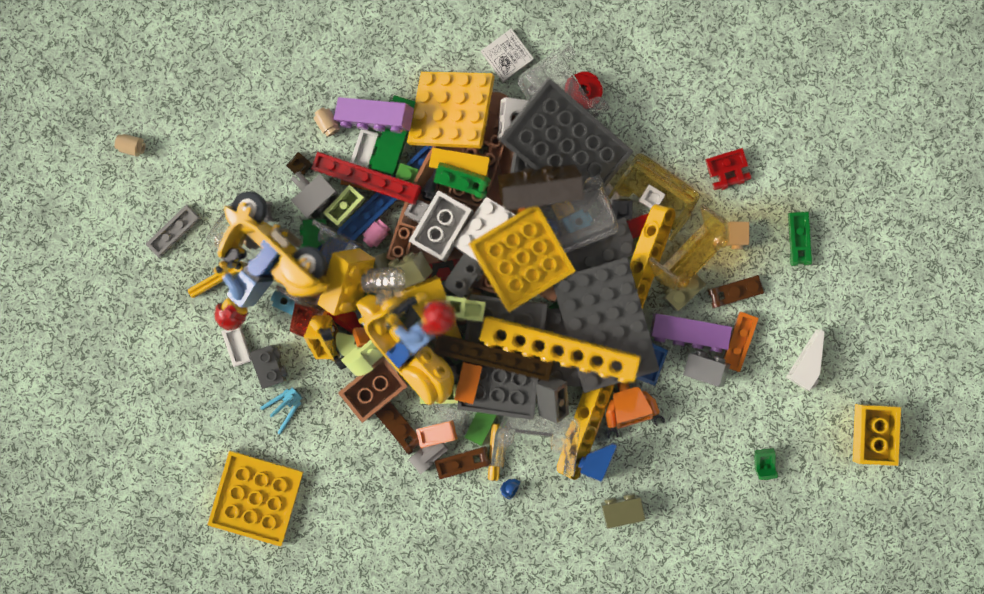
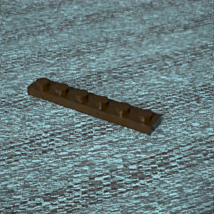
M444 334L437 335L434 353L544 381H549L553 362H546L540 358L527 357L520 353L508 352L500 348Z

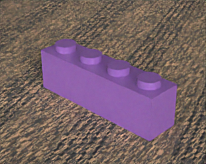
M338 97L333 120L339 122L340 126L344 128L357 126L359 129L368 130V127L381 132H385V129H390L391 132L402 133V131H410L414 108L406 103Z
M654 313L650 336L654 337V341L665 342L666 339L673 340V344L684 346L686 342L691 343L692 348L703 349V346L711 347L710 351L722 353V349L728 350L732 327Z

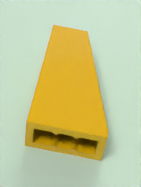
M437 276L400 290L401 294H407L408 298L415 297L416 294L424 292L428 296V302L435 300L446 301L445 291L440 278ZM412 305L411 307L422 320L425 306ZM455 321L454 326L444 335L462 339Z

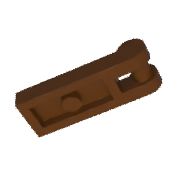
M759 275L707 290L708 295H711L712 308L764 293ZM719 292H723L724 299L720 300Z
M391 401L375 413L408 455L414 452V448L420 446L417 433ZM410 435L413 440L407 443L405 438Z
M483 446L435 460L439 480L491 465V461L486 454L488 452L487 447ZM479 454L481 461L475 463L474 456Z

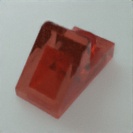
M296 301L289 331L304 337L311 318L314 315H318L319 311L314 307Z

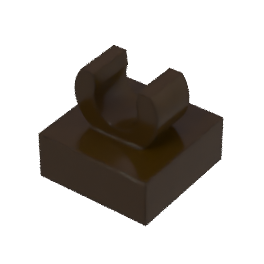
M297 152L286 167L294 174L300 171L304 176L313 164Z

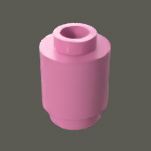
M380 219L377 222L374 221L363 233L365 237L363 241L371 248L373 245L378 247L388 236L390 228Z

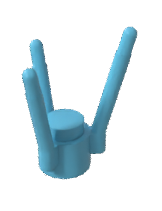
M293 387L290 390L287 388L282 394L260 407L263 410L282 399L284 402L270 414V417H274L286 405L289 407L294 405L281 425L278 434L282 433L296 409L302 404L300 400L303 397Z

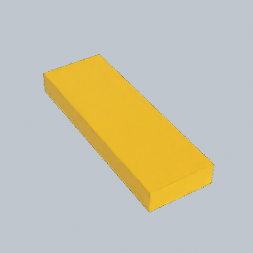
M432 148L429 168L437 169L439 162L487 177L490 157Z

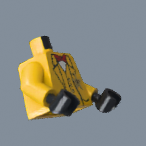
M328 311L323 312V315H314L305 332L304 339L315 359H331L340 370L346 368L347 366L341 361L345 356L340 358V354L336 351V335L339 330L332 317L327 315Z

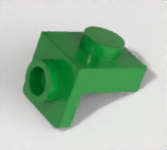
M774 448L754 450L755 472L759 480L778 478Z

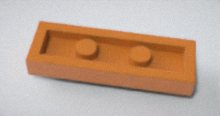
M743 312L738 314L730 337L729 348L725 351L723 357L726 359V363L731 364L730 369L737 372L741 371L759 319Z

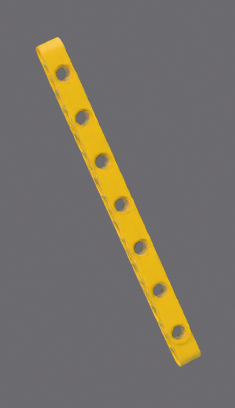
M658 204L653 205L650 209L630 262L631 272L642 309L675 219V210L673 208ZM615 384L582 393L557 464V471L572 480L580 477L582 468L578 467L582 456L587 457V454L591 451Z

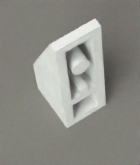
M816 329L786 376L787 379L804 390L810 391V389H814L819 382L818 377L821 370L824 342L823 330Z

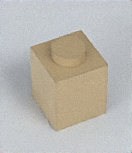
M749 222L726 223V246H732L733 250H742L743 246L749 245Z

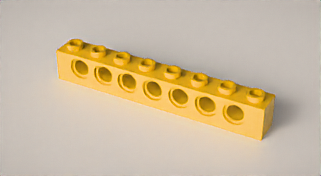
M492 316L485 317L480 335V341H483L486 346H502L503 350L508 352L521 351L522 355L527 357L540 356L543 361H558L561 366L569 368L572 365L580 367V371L591 373V370L599 372V376L610 378V376L618 377V381L624 383L634 382L641 357L640 355ZM499 330L506 332L507 338L505 340L498 337ZM517 335L525 337L526 343L524 345L517 342ZM542 340L545 343V349H538L535 345L536 341ZM561 345L564 348V354H557L554 350L555 346ZM574 351H582L584 358L577 360L574 357ZM596 355L601 356L603 364L596 365L593 362V357ZM620 361L623 364V368L615 370L612 367V362Z

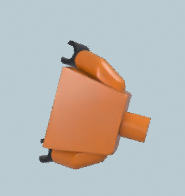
M617 383L619 392L613 394V399L609 401L606 410L607 436L609 439L611 431L616 432V437L618 438L619 433L617 429L647 420H651L655 426H658L656 424L657 418H661L662 423L665 422L664 417L659 414L660 410L654 397L646 391H641L640 387L630 388L629 383Z

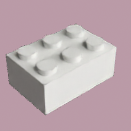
M437 191L409 242L446 263L455 247L453 245L468 224L474 212L444 193Z
M486 197L453 245L461 253H465L477 261L468 243L515 214L508 210L505 211L502 206Z

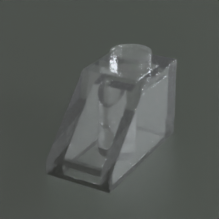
M440 404L432 405V409L441 423L453 420L457 437L466 435L471 411L458 410L457 408Z

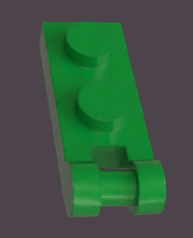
M439 162L434 182L485 199L487 196L486 189L490 185L491 179ZM474 182H477L479 187L474 186Z
M809 212L788 213L790 265H811ZM798 251H804V255L798 256Z

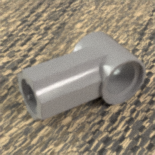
M444 443L428 446L417 451L408 460L419 474H422L448 448Z

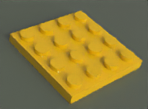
M421 72L407 143L418 146L482 148L495 79L493 73Z
M538 206L527 207L468 243L507 312L514 310L575 272L574 267Z
M230 450L207 525L282 547L304 471Z

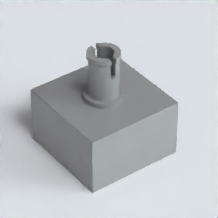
M300 171L295 173L300 181L294 175L291 178V181L301 190L291 201L310 220L318 217L340 195L320 174L311 182Z

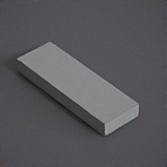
M186 204L146 245L158 258H161L201 218Z

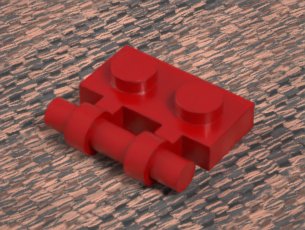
M743 148L705 159L710 178L718 176L719 179L718 182L712 183L714 190L728 189V186L734 184L741 185L745 181L751 180L750 173L743 174L741 170L748 166ZM734 171L735 177L726 179L725 173Z

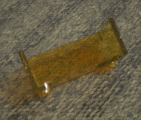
M638 153L615 184L608 198L611 199L616 191L623 197H630L634 193L641 198L648 185L666 194L659 205L675 210V219L671 228L673 231L668 240L672 241L688 221L700 196L695 189L644 154Z
M705 204L701 205L704 224L664 265L653 257L649 259L654 278L660 284L676 291L685 289L689 284V280L720 248H724L728 244L729 230L727 221Z

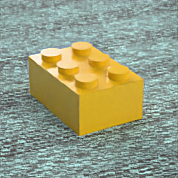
M360 248L332 253L326 277L330 280L328 282L330 286L321 292L318 305L332 315L355 311L357 309V302L364 297L368 288L375 258Z
M855 404L853 462L858 464L899 466L901 407Z

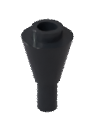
M437 169L434 170L433 175L420 191L422 198L432 201L437 191H439V183L434 182Z

